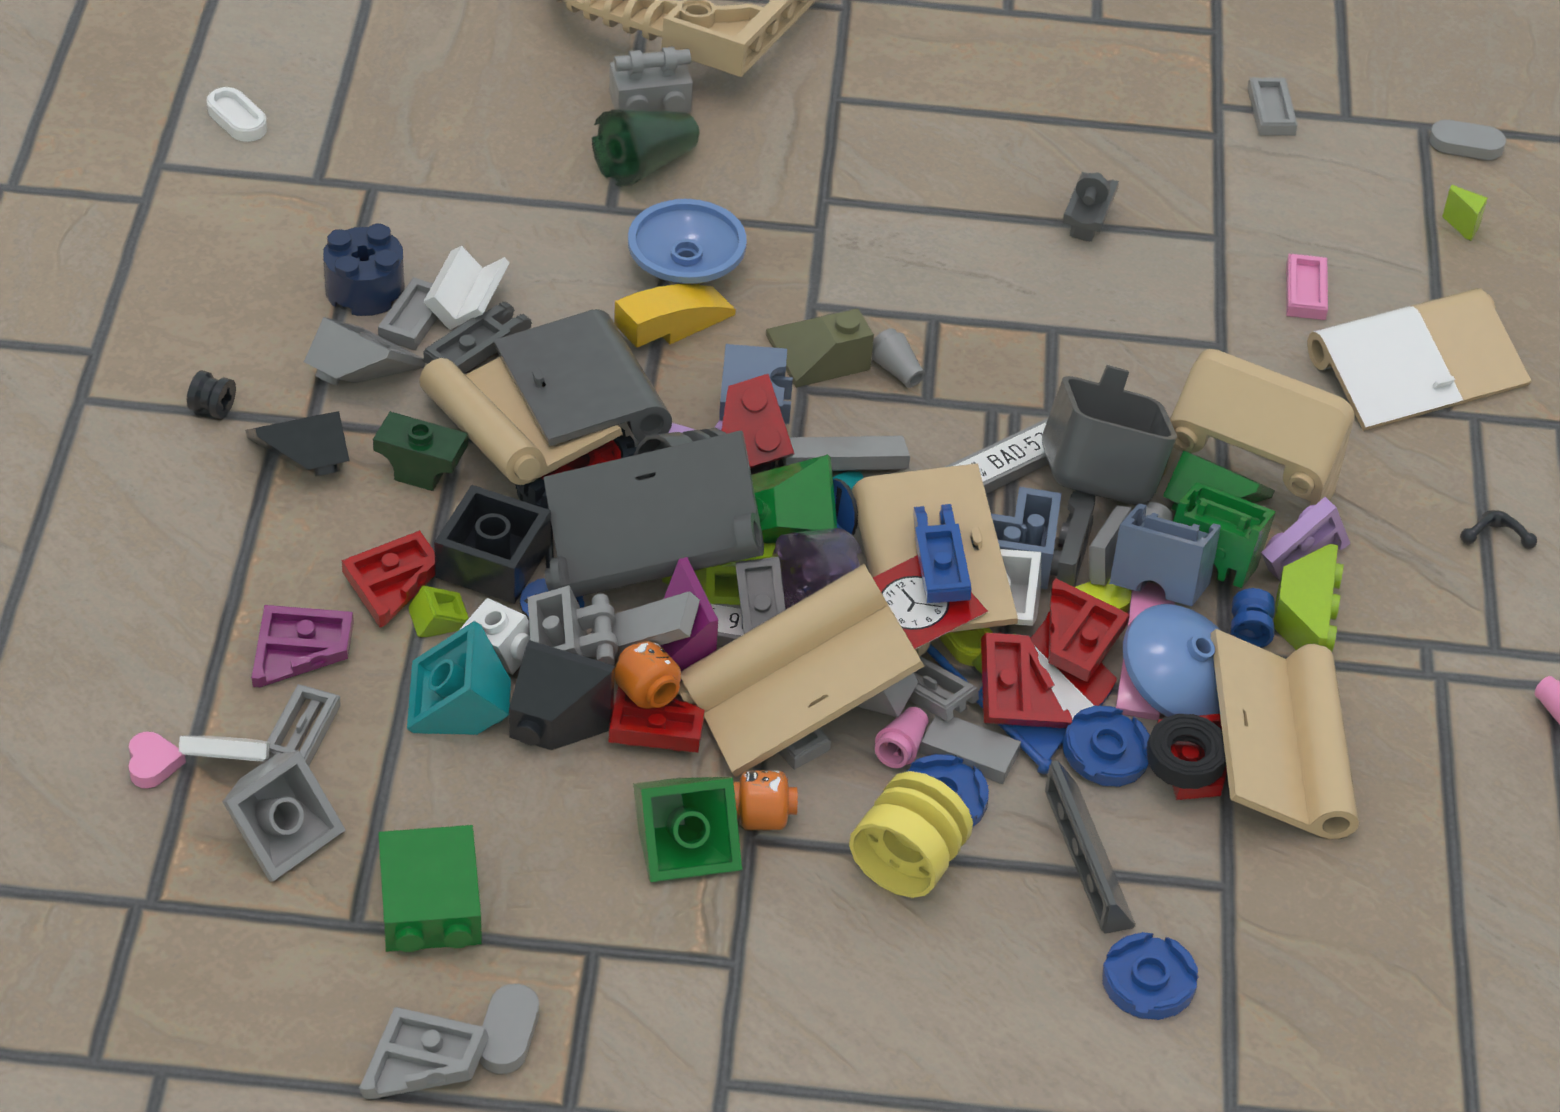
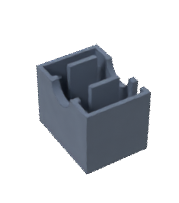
M725 344L719 420L723 421L728 386L769 374L784 423H790L791 401H783L791 400L793 377H785L787 349Z
M1139 503L1120 524L1109 584L1141 591L1148 580L1155 581L1164 589L1166 600L1192 607L1210 584L1221 525L1213 523L1209 528V533L1199 531L1200 525L1197 524L1188 526L1159 518V514L1156 513L1145 516L1147 505Z

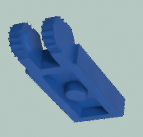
M941 505L939 511L940 525L928 526V517L924 506L914 507L915 543L927 604L971 600V582L959 523L955 524L952 505Z

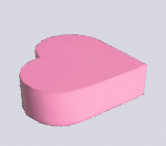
M142 732L130 740L129 753L131 759L128 767L131 781L135 786L147 789L156 787L186 763L185 755L179 752V748L159 734Z

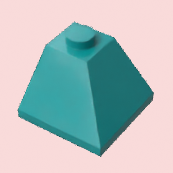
M475 620L412 661L407 730L412 733L478 735L509 716L511 679L482 626Z

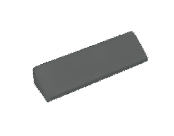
M1058 760L1051 761L1045 793L1101 931L1106 934L1132 929L1135 927V921L1079 786Z

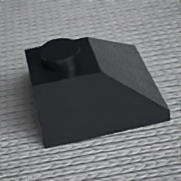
M339 411L245 430L249 440L301 470L314 469L315 476L339 472V463L350 461Z
M529 640L509 707V738L519 740L526 745H535L548 750H554L608 732L614 708L615 666Z

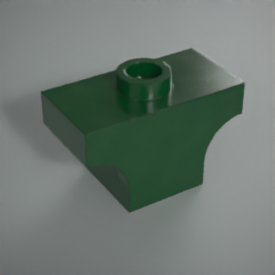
M391 411L373 438V451L380 453L389 460L394 470L395 481L434 491L444 473H453L468 447V433Z

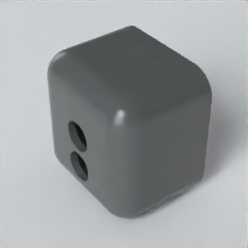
M1106 365L1099 383L1078 377H1063L1042 434V445L1056 482L1068 489L1130 505L1149 502L1157 491L1177 439V434L1165 407L1151 397L1124 390L1129 371Z

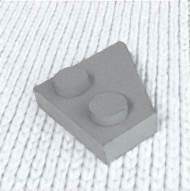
M394 1007L359 1089L363 1098L371 1100L471 1080L489 1038L486 1028Z

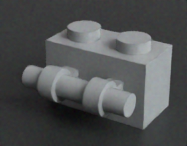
M664 47L661 52L642 54L641 50L629 51L628 55L614 56V62H610L609 93L617 119L624 120L691 112L693 82L687 64H691L690 50H675L674 47Z
M570 585L528 597L531 641L588 658L595 656L598 661L611 665L615 664L614 656L618 652L617 636L612 633V627L616 622L615 611L610 605L607 595H595L592 598V605L580 608ZM593 628L594 633L588 635L587 629Z

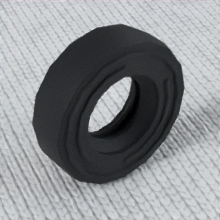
M1176 714L1166 717L1154 726L1146 747L1148 764L1154 774L1169 785L1181 789L1203 788L1212 785L1219 779L1226 767L1222 730L1206 718L1194 714ZM1178 741H1189L1199 745L1203 749L1205 756L1196 762L1184 761L1173 755L1171 746Z

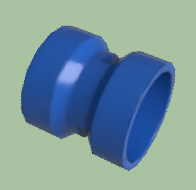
M1249 588L1237 592L1232 600L1231 613L1233 619L1231 621L1230 635L1260 648L1269 645L1274 637V597L1269 592L1257 588Z

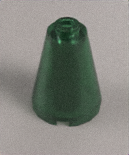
M613 109L603 112L596 119L594 126L599 125L598 135L592 137V148L595 161L601 173L606 178L612 177L617 181L615 185L619 187L637 183L695 148L700 131L697 122L690 114L685 112Z

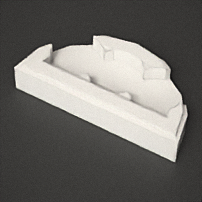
M180 736L179 752H182V755L261 762L269 759L270 742L218 736Z

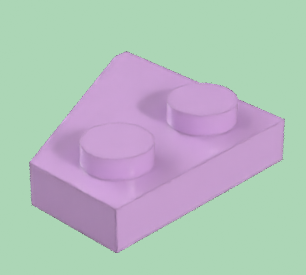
M1324 497L1316 505H1311L1303 510L1298 517V521L1284 533L1281 532L1273 536L1261 554L1268 570L1280 581L1284 566L1328 544L1338 545V549L1342 550L1350 544L1337 507Z

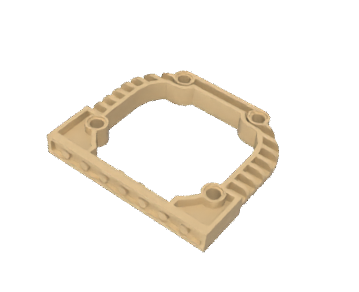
M709 0L564 1L568 10L573 13L582 10L583 16L586 19L594 21L598 17H602L603 24L612 28L620 23L622 24L623 31L630 34L641 30L643 38L651 41L658 36L662 37L661 50L664 47H674L675 50L689 49L691 61L742 77L816 0H771L765 7L752 3L715 6Z

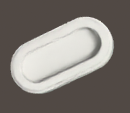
M222 87L208 95L207 110L209 116L234 139L252 142L259 140L266 134V115L241 91L231 87Z

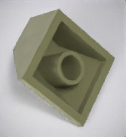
M858 308L766 329V336L773 348L787 349L786 372L789 377H793L795 388L868 371L871 368L874 334Z

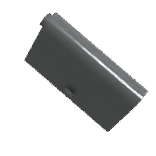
M599 309L589 310L493 340L498 354L549 446L627 422L634 437L640 442L649 435L669 433L672 426L671 414L610 315L605 311Z
M741 430L544 477L557 557L552 558L550 561V568L545 569V581L548 591L570 585L575 598L672 576L678 560L685 557L688 558L693 570L696 571L764 554V542L745 438Z

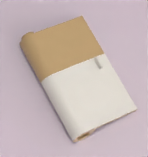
M1480 288L1313 331L1309 334L1307 342L1308 353L1314 366L1318 370L1333 368L1363 431L1528 386L1532 382L1495 310L1492 297Z

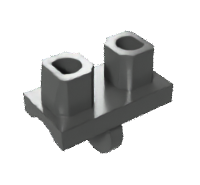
M1097 172L1081 173L1063 217V223L1071 225V237L1090 242L1093 240L1095 232L1100 233L1116 195L1119 181H1107L1101 173Z

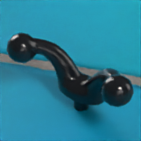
M1500 510L1485 512L1475 526L1465 528L1460 534L1462 542L1472 544L1476 541L1477 535L1487 526L1495 528L1508 527L1521 537L1523 547L1531 549L1538 542L1535 534L1529 533L1516 519Z

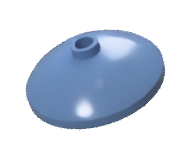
M695 199L668 200L650 206L633 220L628 232V248L633 260L649 274L676 284L706 283L730 273L741 263L747 245L745 229L736 216L721 206Z
M1160 604L1149 607L1129 624L1123 640V657L1128 675L1141 696L1153 708L1167 717L1176 714H1194L1197 716L1220 714L1213 659L1215 647L1211 641L1210 634L1215 629H1220L1201 614L1173 604Z

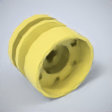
M903 772L896 774L890 780L883 792L875 800L874 806L850 834L849 847L854 861L864 874L880 887L896 895L911 898L926 896L943 876L949 862L959 853L961 846L971 836L973 820L968 807L959 795L945 783L924 773Z

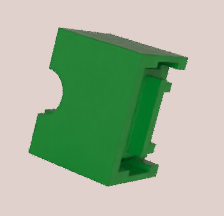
M1196 482L1179 501L1173 521L1188 526L1193 524L1200 525L1199 531L1209 533V528L1213 523L1221 525L1214 560L1218 570V580L1224 582L1231 569L1236 570L1237 573L1233 585L1242 589L1259 566L1262 556L1261 552L1264 550L1276 511Z

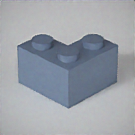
M1019 487L1015 517L991 513L999 547L1006 550L1041 552V589H1047L1062 493Z

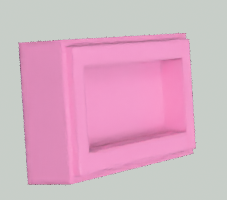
M1288 254L1286 263V316L1326 320L1328 312L1327 258Z

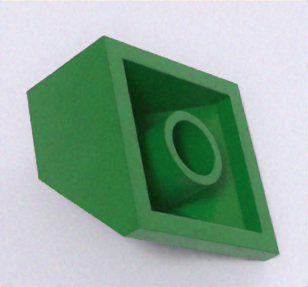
M1183 450L1163 497L1174 501L1171 509L1176 511L1179 501L1196 482L1253 503L1272 498L1275 490Z
M828 454L751 475L764 543L794 544V546L838 535L831 457Z
M733 777L673 778L633 783L638 831L650 882L743 870Z

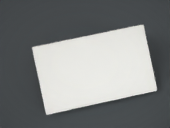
M460 246L452 250L448 255L423 303L451 330L471 318H476L484 313L510 262L504 257L482 268L467 250Z

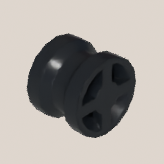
M200 370L195 374L189 385L187 406L189 409L197 412L207 410L212 417L223 419L230 412L234 403L236 383L234 380L225 377L215 379L212 373Z

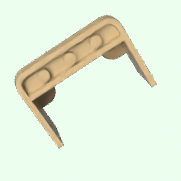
M1205 350L1200 353L1193 364L1170 418L1177 434V439L1163 475H1166L1180 451L1184 450L1189 453L1199 452L1203 449L1210 436L1285 465L1283 482L1286 488L1294 495L1311 501L1310 506L1316 505L1324 497L1330 501L1336 491L1355 417L1354 410L1340 396L1220 350Z

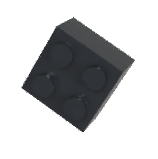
M471 485L434 542L435 578L515 604L551 546V510Z

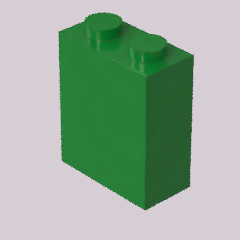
M473 825L378 832L386 952H414L419 949L463 948L468 945H481V908Z

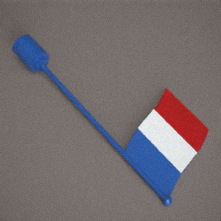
M838 523V535L799 545L816 563L821 564L838 560L849 572L857 568L843 554L846 549L847 533ZM1049 611L1043 623L1030 639L1039 654L1038 660L1040 664L1047 669L1055 684L1052 690L1063 711L1069 710L1073 720L1074 715L1082 709L1102 706L1113 691L1117 678L1102 663H1100L1088 682L1048 663ZM930 643L927 652L943 669L967 681ZM982 686L978 691L979 700L976 703L983 709ZM998 724L1011 738L1021 741L1020 748L1039 766L1037 772L1048 774L1051 759L1062 745L1067 728Z

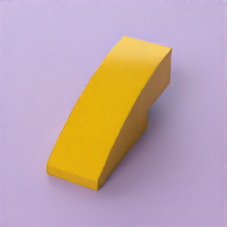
M675 284L640 291L616 300L614 323L636 348L660 337H663L669 344H673L735 316L736 309L713 286Z

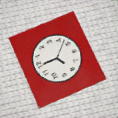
M918 555L873 577L914 649L989 612L972 592L971 600L927 604Z

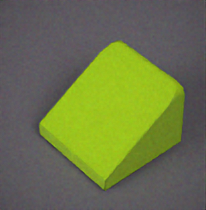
M1451 185L1442 217L1464 238L1471 241L1480 227L1488 198Z
M422 586L409 605V613L417 636L421 638L459 631L469 619L459 592Z

